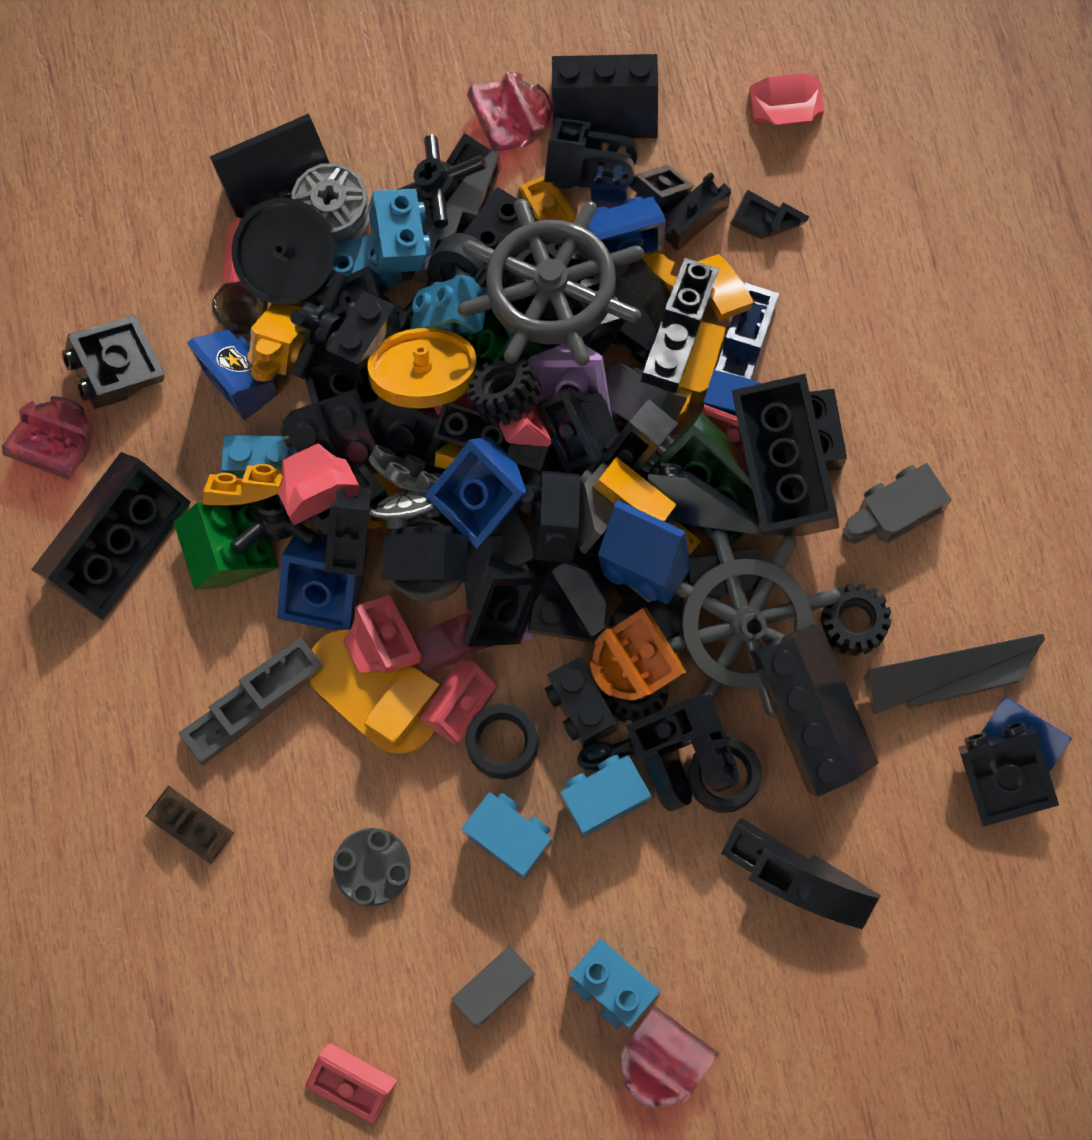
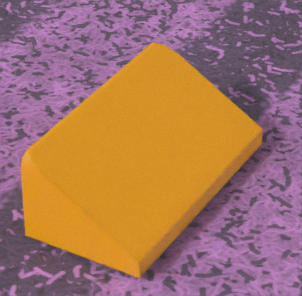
M617 457L593 486L614 504L619 500L662 521L666 520L676 506L673 501Z

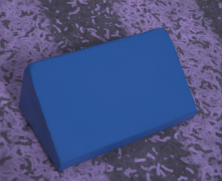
M1004 697L981 733H987V736L991 738L1003 734L1002 728L1012 723L1025 722L1026 727L1034 725L1048 771L1050 772L1072 738L1015 701Z

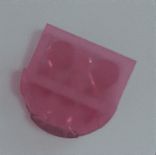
M507 72L501 81L472 85L467 92L469 101L492 150L495 152L526 147L534 143L542 134L552 114V103L546 90L540 84L533 86L522 80L523 75L520 73Z
M52 396L50 402L37 405L33 401L27 403L19 410L20 422L2 444L3 455L69 480L88 454L91 445L90 423L85 415L84 408L71 399Z
M654 1005L621 1054L620 1064H622L625 1078L624 1085L637 1101L652 1108L674 1104L678 1106L691 1096L696 1086L717 1059L719 1052Z

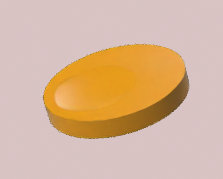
M417 328L396 333L386 338L368 359L369 381L374 392L383 400L406 408H430L447 404L461 397L467 392V389H470L468 386L470 380H476L473 376L477 371L474 348L462 336L443 329Z

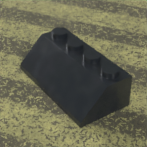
M806 373L731 390L762 535L805 536L839 528L837 510Z
M120 452L31 570L58 591L103 620L174 526L173 522L183 514L191 501L139 458Z
M816 622L749 651L808 793L817 797L855 781L879 763L821 622Z

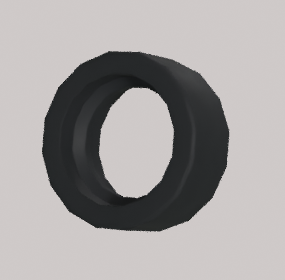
M496 704L485 707L473 717L467 727L465 743L470 760L478 771L490 778L506 780L517 777L530 768L537 756L539 740L535 724L526 712L514 705ZM497 720H508L515 723L522 730L525 738L524 749L520 756L514 761L505 764L494 763L487 759L480 747V737L483 730L490 723Z
M731 737L726 738L732 755L738 757L747 770L745 787L738 794L732 797H719L707 790L702 781V768L696 753L693 754L688 769V782L694 798L706 809L718 813L735 812L747 806L756 795L762 779L761 763L754 750L743 741Z

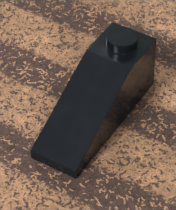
M660 463L659 468L653 467L651 469L648 482L676 504L666 518V522L757 534L760 525L757 516L693 473L682 471V466L672 463Z

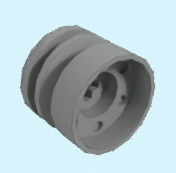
M337 163L319 164L308 169L297 179L292 190V198L303 201L321 212L332 226L337 243L371 234L367 191L360 176L352 169Z

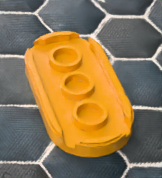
M337 630L322 637L314 645L312 652L323 664V668L309 680L317 694L383 752L396 755L409 754L425 747L434 736L435 731L419 719L421 714L397 748L366 728L363 723L372 709L404 671V668L388 673L380 671L359 673L343 641L350 630Z

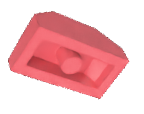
M804 73L773 76L750 86L749 97L753 124L770 122L773 125L811 122L814 117L823 116L824 108L820 80L817 77Z
M320 444L313 445L282 461V483L278 494L293 526L330 509V504L335 503L336 492L339 489L344 488L346 491L345 497L350 499L357 496L361 489L347 460L335 457Z
M390 594L355 607L354 623L343 641L359 673L372 671L388 673L420 663L421 654Z

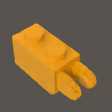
M271 304L251 327V341L247 360L253 365L251 375L257 381H270L277 373L286 375L294 366L305 337L295 332V324L291 322L290 316L293 311L301 310L302 308L293 305Z
M706 322L701 323L688 364L677 390L678 393L687 397L676 419V422L680 425L686 419L690 403L698 405L705 400L713 370L716 369L724 342L725 327Z

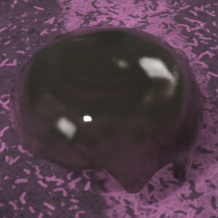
M241 281L224 283L212 299V316L217 325L222 330H229L234 335L250 333L251 327L268 309V302L250 293Z

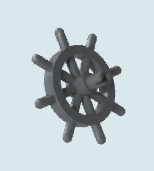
M518 199L514 203V210L521 227L508 234L495 250L471 240L463 243L462 250L466 255L488 263L486 275L488 294L462 302L458 306V313L462 317H469L492 309L501 324L514 334L504 353V359L508 363L513 364L518 361L528 341L539 344H562L568 342L577 365L585 366L588 364L590 357L582 337L601 324L608 313L632 323H636L641 319L642 315L639 309L614 299L616 289L615 268L642 259L644 251L640 246H632L610 254L604 243L595 234L587 230L597 211V206L593 201H587L583 204L574 223L563 220L535 222L526 200ZM544 244H562L555 259H550ZM530 248L537 266L535 267L518 260L516 257ZM576 249L590 259V261L567 268ZM506 271L529 280L505 289L502 287ZM599 274L600 286L598 292L574 283L575 281ZM535 295L525 315L511 305V302ZM567 296L589 306L573 316L567 302ZM543 315L546 319H558V321H541L539 319Z
M716 529L712 534V539L720 564L704 573L693 586L685 582L681 583L675 595L685 599L681 616L682 635L667 641L674 653L687 650L695 664L709 676L699 696L710 694L712 701H714L722 684L742 689L758 688L765 712L769 717L773 718L776 717L749 651L761 646L759 639L770 643L786 636L767 626L768 624L794 616L793 632L812 625L811 611L837 603L841 597L840 592L837 589H829L806 597L798 582L783 570L796 546L795 537L791 535L784 536L769 563L756 559H734L726 531ZM753 574L762 576L748 603L740 575ZM724 580L726 581L733 607L708 595L716 585ZM776 584L785 593L789 602L762 610ZM702 608L726 622L699 630L698 619L700 609ZM731 636L720 658L715 662L706 652L703 644ZM745 644L753 671L739 672L730 670L742 646Z

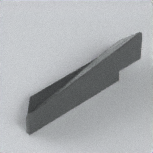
M1044 634L871 668L863 679L873 714L883 712L905 702L909 709L1016 684L1022 679L1038 649L1045 640Z

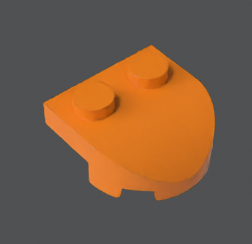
M647 608L640 609L613 628L606 629L594 643L596 646L593 652V661L590 662L591 672L597 685L610 696L625 700L645 698L686 674L685 669Z

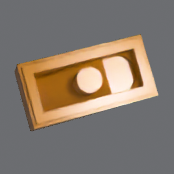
M544 176L518 186L523 199L533 208L535 222L563 220L574 223L576 216L561 190L554 187L552 183L544 182Z
M413 666L406 667L363 722L365 727L397 748L438 690L440 684Z

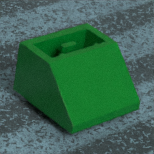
M197 502L173 522L194 590L225 588L278 568L270 541L264 536L260 537L240 555L231 549L230 543L254 524L252 518L253 510L246 505H204L203 502Z

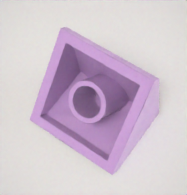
M567 342L529 358L528 363L541 383L542 395L538 396L540 401L568 388H572L580 393H600L612 417L603 356L586 346L590 360L585 366L577 365Z

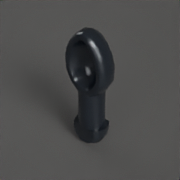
M631 739L615 744L598 741L587 745L581 750L577 756V764L586 770L598 771V765L606 759L615 755L621 758L636 752Z

